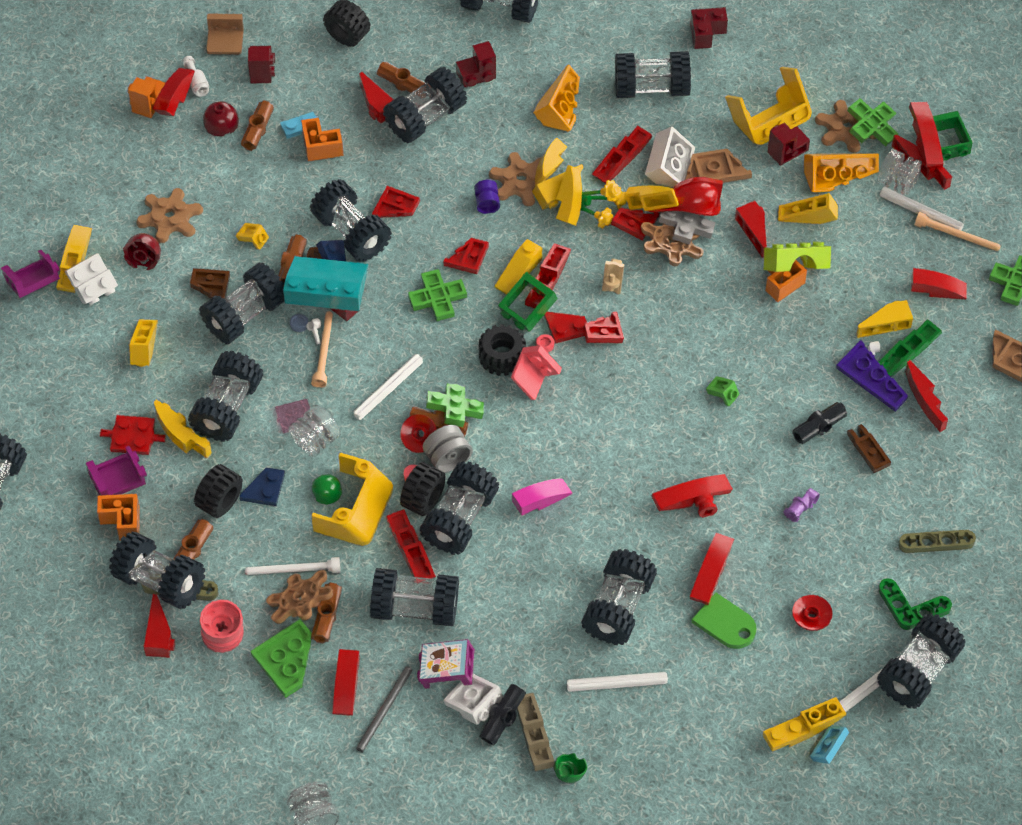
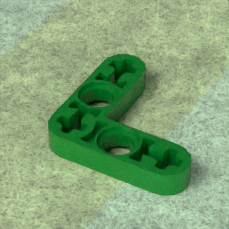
M886 578L879 585V594L898 625L904 630H911L923 617L919 611L923 609L940 617L949 614L951 611L952 602L946 596H938L911 607L894 580ZM885 585L892 587L891 593L888 589L884 590ZM900 601L903 607L896 608L892 605V602ZM939 603H941L942 605L946 604V608L944 609L943 607H938ZM904 615L907 619H911L910 623L903 621Z

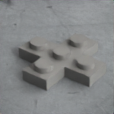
M663 211L658 221L676 227L672 239L689 245L693 234L711 239L716 222L700 218L699 214L683 211Z

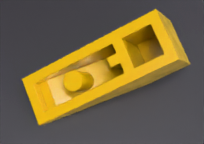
M581 164L575 168L581 172L583 165ZM565 172L537 184L533 189L532 193L542 210L548 207L553 209L559 205V200H556Z
M830 193L779 205L778 221L823 224L838 219V205Z
M527 239L515 252L494 287L507 295L525 272L530 274L542 261V247Z
M907 300L888 303L860 323L857 329V338L911 328L913 316Z
M139 319L129 344L130 365L138 367L149 366L153 355L158 320Z

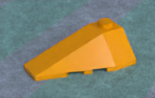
M567 65L538 102L533 112L544 126L567 132L571 131L576 121L573 108L577 107V102L574 96L579 92L580 77L570 65Z
M878 153L804 154V174L811 192H830L838 185H847L853 179H862L879 172Z

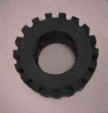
M338 0L323 18V24L331 37L348 47L356 46L370 31L371 24L365 12L349 0Z
M500 324L499 327L494 325L492 329L487 328L485 333L481 334V339H479V359L485 370L489 369L491 374L496 372L497 376H501V373H504L505 376L509 375V372L513 373L522 349L526 347V340L522 332L519 333L517 328L512 329L511 325L506 327L504 324ZM498 347H506L509 348L510 351L500 353L495 351L494 349Z
M424 462L419 463L410 472L404 483L400 496L401 506L421 516H426L435 507L443 492L446 478L445 473Z
M222 464L216 465L206 473L199 483L194 498L195 506L214 518L222 517L238 499L243 484L242 477Z

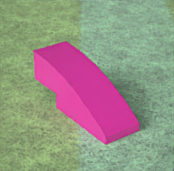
M553 479L513 492L512 502L523 516L535 509H538V511L572 495V492L563 479Z

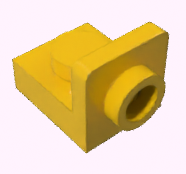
M244 223L236 234L239 241L252 242L256 249L259 250L269 239L261 224Z

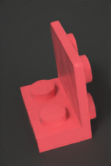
M541 345L524 347L511 375V379L531 400H535L544 377L558 375L562 368Z

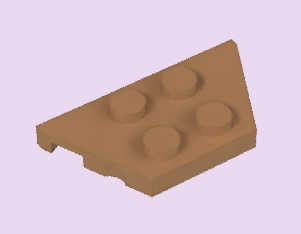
M728 149L692 154L686 179L707 177L723 180L724 183L752 178V171H747L742 166V162L735 158Z
M995 329L993 334V368L1022 382V342Z

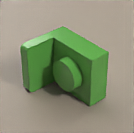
M716 376L706 388L708 394L723 398L726 406H730L739 396L735 382Z

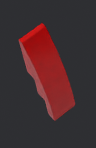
M910 102L909 109L914 119L912 126L917 135L916 145L925 166H943L944 162L939 136L928 102Z
M637 125L629 137L625 136L616 148L613 147L592 175L605 184L606 181L614 179L651 140L652 134Z
M897 134L893 136L892 148L911 171L918 168L927 180L935 178L944 190L951 186L952 176L943 166L926 167L915 144Z
M554 243L542 262L536 279L553 290L564 269L571 249ZM531 289L525 299V305L535 309L544 297Z
M909 360L907 361L905 373L910 388L927 418L939 432H942L946 429L948 418L940 411L941 401L933 394L935 385Z
M720 474L677 484L652 493L651 497L658 510L665 511L692 507L694 500L703 494H711L712 496L731 493L733 488L726 475Z
M405 509L387 515L388 525L416 583L420 584L435 578V573L422 542L419 541L413 525L410 524Z
M715 533L691 591V600L709 605L735 540L734 538Z

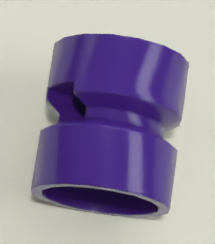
M482 180L476 183L474 192L477 210L482 214L498 211L500 200L497 183L493 180Z

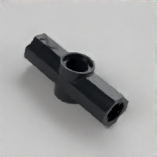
M836 402L823 411L817 410L813 412L806 422L793 429L792 434L798 443L804 444L818 434L822 436L824 432L827 433L835 423L845 418L848 412L841 402Z
M511 684L501 701L492 705L489 711L490 719L479 735L482 740L494 746L506 726L513 725L517 716L516 710L526 695L523 689Z

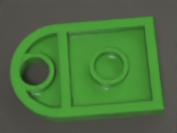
M717 592L712 596L709 605L705 604L692 619L694 625L729 648L740 649L747 647L756 636L757 628L754 619ZM746 631L750 636L744 639L739 636V633Z

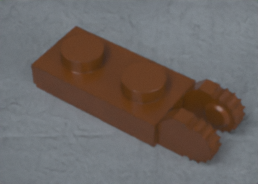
M862 424L857 426L858 432L862 436L860 438L852 429L847 430L849 439L873 473L891 465L888 456L873 435Z

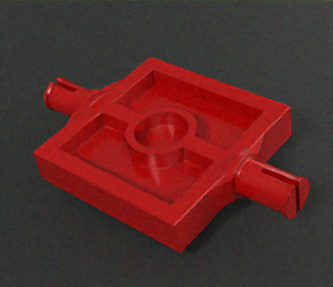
M117 415L112 430H100V437H110L112 439L111 452L126 453L125 447L130 446L132 452L136 451L140 455H149L154 442H166V434H155L154 432L155 418Z

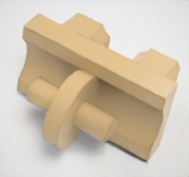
M611 259V262L606 261L602 291H613L616 294L621 293L624 264H622L621 260Z

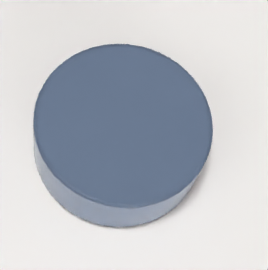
M295 314L290 318V327L293 331L303 332L307 329L308 318L305 315Z

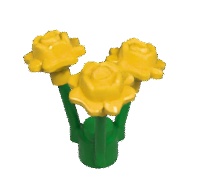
M608 180L601 190L582 192L580 211L594 215L598 219V227L603 229L605 226L611 225V221L614 218L613 214H611L612 210L606 207L604 211L595 212L585 207L590 206L592 200H608L609 202H614L617 208L620 209L627 202L624 195L625 192H622L621 187H618L614 180ZM601 194V195H605V196H591V195Z

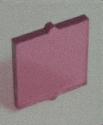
M307 399L275 407L278 416L277 422L280 423L283 433L315 425L312 415L313 410L310 409Z

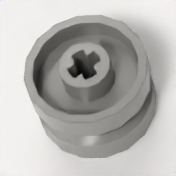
M448 425L437 429L428 436L423 444V451L431 460L433 467L444 473L453 471L459 462H467L473 453V448L456 425Z

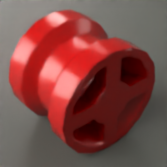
M703 494L694 500L695 506L699 508L698 514L702 518L712 516L718 510L717 506L713 504L714 498L711 494Z

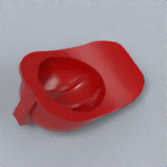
M707 177L688 178L673 187L678 206L649 210L648 212L683 211L704 216L718 215L721 211L720 197L723 180Z

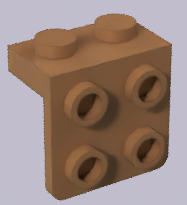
M207 14V53L241 54L244 34L243 15Z

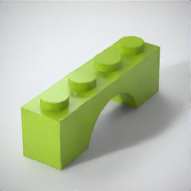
M814 241L813 245H810L811 243L799 242V246H797V243H786V246H783V244H772V247H764L763 270L774 272L790 271L792 264L798 257L801 258L805 268L828 269L831 266V246H826L824 242Z

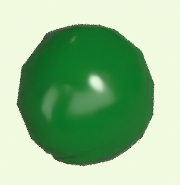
M331 474L320 475L312 483V493L316 501L321 504H333L342 495L340 481Z
M575 753L560 755L555 760L553 766L556 776L562 782L570 784L581 780L588 768L586 760L584 758H577Z

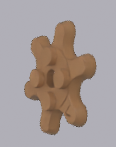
M838 100L834 104L836 113L831 115L819 113L815 117V122L818 125H823L829 130L821 139L824 145L831 146L837 141H842L846 143L848 151L852 153L860 151L859 140L849 132L851 127L858 123V121L847 111V104L844 100ZM849 122L852 126L845 127L843 124ZM874 135L869 137L870 139H877Z
M512 152L508 156L509 167L491 168L489 177L493 180H499L503 184L498 189L499 200L504 201L512 195H518L525 206L534 205L535 198L532 191L535 188L536 169L541 158L536 159L532 163H527L521 160L517 152ZM517 176H526V179L518 180Z
M180 188L173 189L169 198L162 197L159 199L155 195L149 194L144 202L151 209V212L139 216L136 224L139 228L155 227L157 229L155 239L159 243L167 242L169 235L175 231L181 232L186 237H191L195 234L196 230L189 223V219L192 216L202 214L203 207L199 203L186 204L183 201L185 194ZM172 211L174 213L171 217L165 216L168 212Z
M649 222L642 223V233L652 239L644 244V251L647 254L663 253L667 255L669 264L672 266H678L682 262V255H687L694 259H699L703 256V249L692 243L699 235L693 234L689 245L672 239L676 227L666 224L655 226Z
M319 570L306 580H302L298 573L291 575L287 579L288 587L285 591L271 594L266 599L267 604L271 607H279L272 614L271 619L277 624L283 623L289 616H298L302 620L310 619L312 616L311 608L317 607L320 601L329 600L333 596V590L330 586L321 587L327 580V572Z

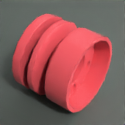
M228 600L212 601L205 606L200 616L201 636L204 644L214 652L221 653L236 648L242 641L244 633L241 610L236 604Z

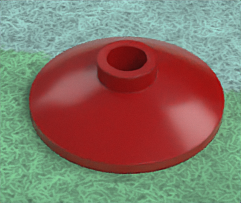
M416 414L408 417L401 427V440L404 446L412 452L423 453V444L428 436L437 430L436 425L426 415ZM420 430L424 432L423 437L419 435Z
M805 595L795 602L792 615L794 621L801 628L809 631H818L829 625L832 620L833 611L829 602L823 597ZM814 614L815 617H809L808 615Z

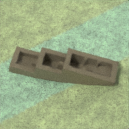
M528 693L518 706L517 713L534 770L539 771L552 768L555 761L549 747V739L534 693Z

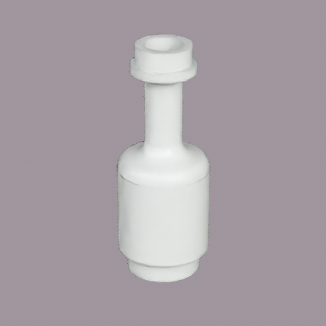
M186 56L183 59L184 67L195 71L190 87L197 96H205L209 92L208 81L204 73L195 68V60L192 56Z

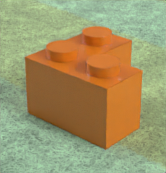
M147 76L144 80L136 77L134 82L128 87L132 112L152 118L156 112L152 108L165 82Z
M319 118L301 120L308 161L344 156L340 129L322 131Z
M795 260L790 271H768L772 275L767 277L765 291L777 302L781 301L805 284L807 269Z
M137 494L98 496L97 514L100 525L117 524L120 541L123 536L126 537L127 533H139L140 505Z

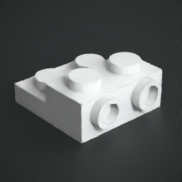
M98 253L65 271L83 304L89 303L92 305L100 300L99 296L112 294L115 292L114 288L118 286L112 273L106 268Z
M473 674L472 685L464 686L460 681L443 701L446 706L460 712L464 719L478 725L481 721L488 719L490 708L493 704L499 703L503 695L499 686Z

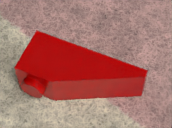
M360 72V86L369 115L373 120L383 123L386 118L383 115V108L394 99L363 72Z
M756 201L736 208L735 220L763 258L764 247H767L765 212Z
M153 594L144 642L145 656L170 658L171 651L175 650V639H172L171 630L157 594Z

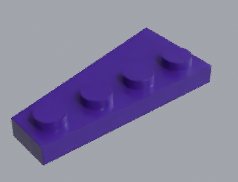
M862 340L836 365V369L895 412L908 399L905 391L894 378L889 376L887 370L883 365L879 364L873 353L865 347Z

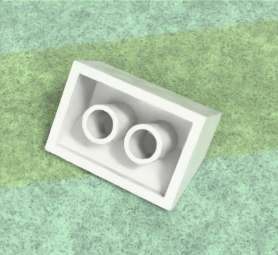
M673 127L656 133L645 175L655 184L674 187L686 179L695 147Z

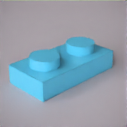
M314 112L280 122V126L286 138H292L302 134L301 120L313 119L316 116Z
M835 725L828 727L810 755L811 759L814 762L830 764L849 734L847 728Z

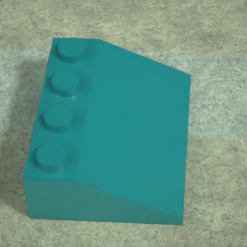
M295 256L287 273L283 289L285 304L359 311L368 264Z

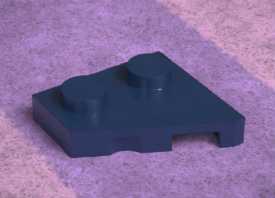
M344 240L320 241L316 244L322 259L346 262Z
M266 467L240 494V501L277 506L285 477V470Z

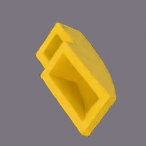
M558 138L550 144L539 161L535 175V186L546 181L563 162L561 155L567 146Z
M568 165L556 200L561 201L556 219L575 226L580 215L582 184L579 169Z
M652 185L628 187L624 194L630 210L643 208L644 211L679 205L674 189L669 187Z

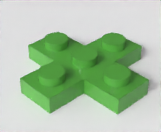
M861 98L849 106L847 111L858 121V123L851 127L849 132L861 143L874 135L886 147L893 141L894 135H899L887 123L894 118L896 112L884 101L875 109L870 108Z
M1019 255L1014 268L996 262L989 277L990 281L1005 286L1000 300L1015 306L1019 305L1022 298L1021 255Z
M439 269L421 273V279L425 288L408 292L413 311L432 307L437 321L455 317L451 302L467 298V292L462 279L444 283Z
M447 383L445 394L432 391L427 392L426 408L443 411L445 424L463 427L465 416L482 419L484 402L465 398V387Z

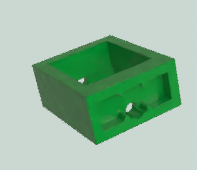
M954 111L933 116L937 132L954 128L960 144L941 148L943 160L959 156L964 157L970 154L973 142L959 112Z
M525 272L499 303L498 307L501 310L500 314L506 320L512 319L515 321L514 325L517 328L530 332L558 298L553 290L528 272ZM529 286L544 298L525 320L509 307L525 287Z

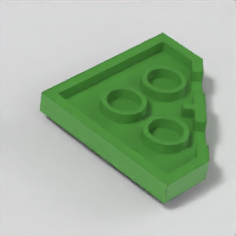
M301 619L250 651L251 656L285 698L303 687L312 632Z

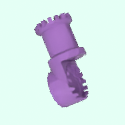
M809 488L803 498L794 497L790 507L785 508L783 511L785 516H787L786 518L791 519L792 522H798L802 512L812 508V504H816L820 494Z

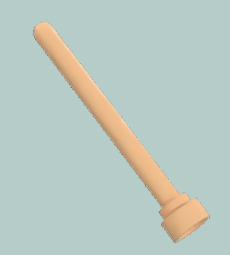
M919 212L914 226L920 228L928 226L994 251L1000 250V245L930 220L924 213Z
M327 311L325 314L317 372L313 374L311 381L314 387L324 388L327 384V376L324 372L333 318L331 311Z

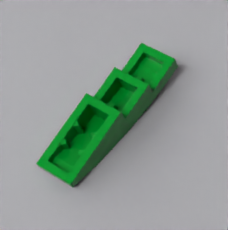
M927 319L903 341L899 340L879 361V364L883 365L889 376L892 377L907 365V361H912L942 334V330Z

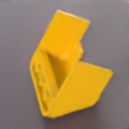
M780 67L785 84L779 87L776 92L778 103L753 117L746 110L742 97L725 96L734 123L752 143L763 145L769 142L770 130L776 125L785 122L792 129L810 119L812 114L811 107L797 68Z
M339 453L340 472L357 476L365 481L352 510L338 508L333 513L332 518L312 513L313 531L365 546L373 539L393 493V484L370 461Z

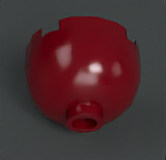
M218 101L210 104L204 111L203 124L209 134L222 137L225 134L233 133L238 128L239 118L236 109L231 104Z
M145 233L132 236L123 248L124 259L133 268H137V265L148 267L146 270H151L157 265L161 256L159 242L153 236ZM147 258L149 259V261L146 262L145 264H142V263H141V262H145V261L147 260Z

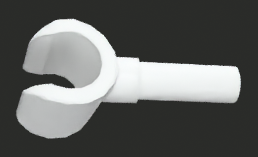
M315 318L308 322L306 327L314 334L316 344H321L317 330L321 327V321Z
M879 341L870 342L868 350L874 356L875 353L880 352Z

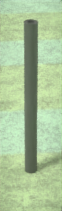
M406 666L357 745L356 750L362 753L412 673L413 670L410 667Z

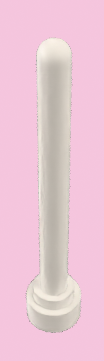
M333 557L331 560H327V562L247 567L245 574L257 575L318 570L340 573V558Z

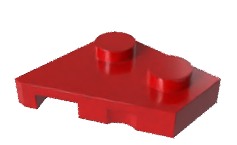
M470 238L465 242V245L455 250L453 256L449 259L446 257L443 265L478 274L489 248V242Z

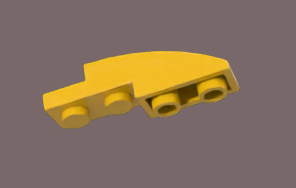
M78 225L73 226L62 257L60 279L56 286L57 290L71 293L76 292L65 271L85 260L92 228Z
M156 399L154 406L158 421L171 441L186 454L193 449L205 458H208L212 453L210 442L205 437L198 436L191 428L187 427L186 418L183 414L176 413L168 404L161 403Z
M837 697L801 711L798 717L763 731L762 735L773 752L787 745L791 747L815 736L846 716V712Z

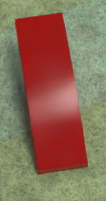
M184 68L176 70L161 89L152 109L160 115L174 116L178 104L185 101L195 71Z
M913 268L911 292L929 293V297L966 300L967 283L940 272Z
M339 649L332 714L353 716L360 662L358 650Z

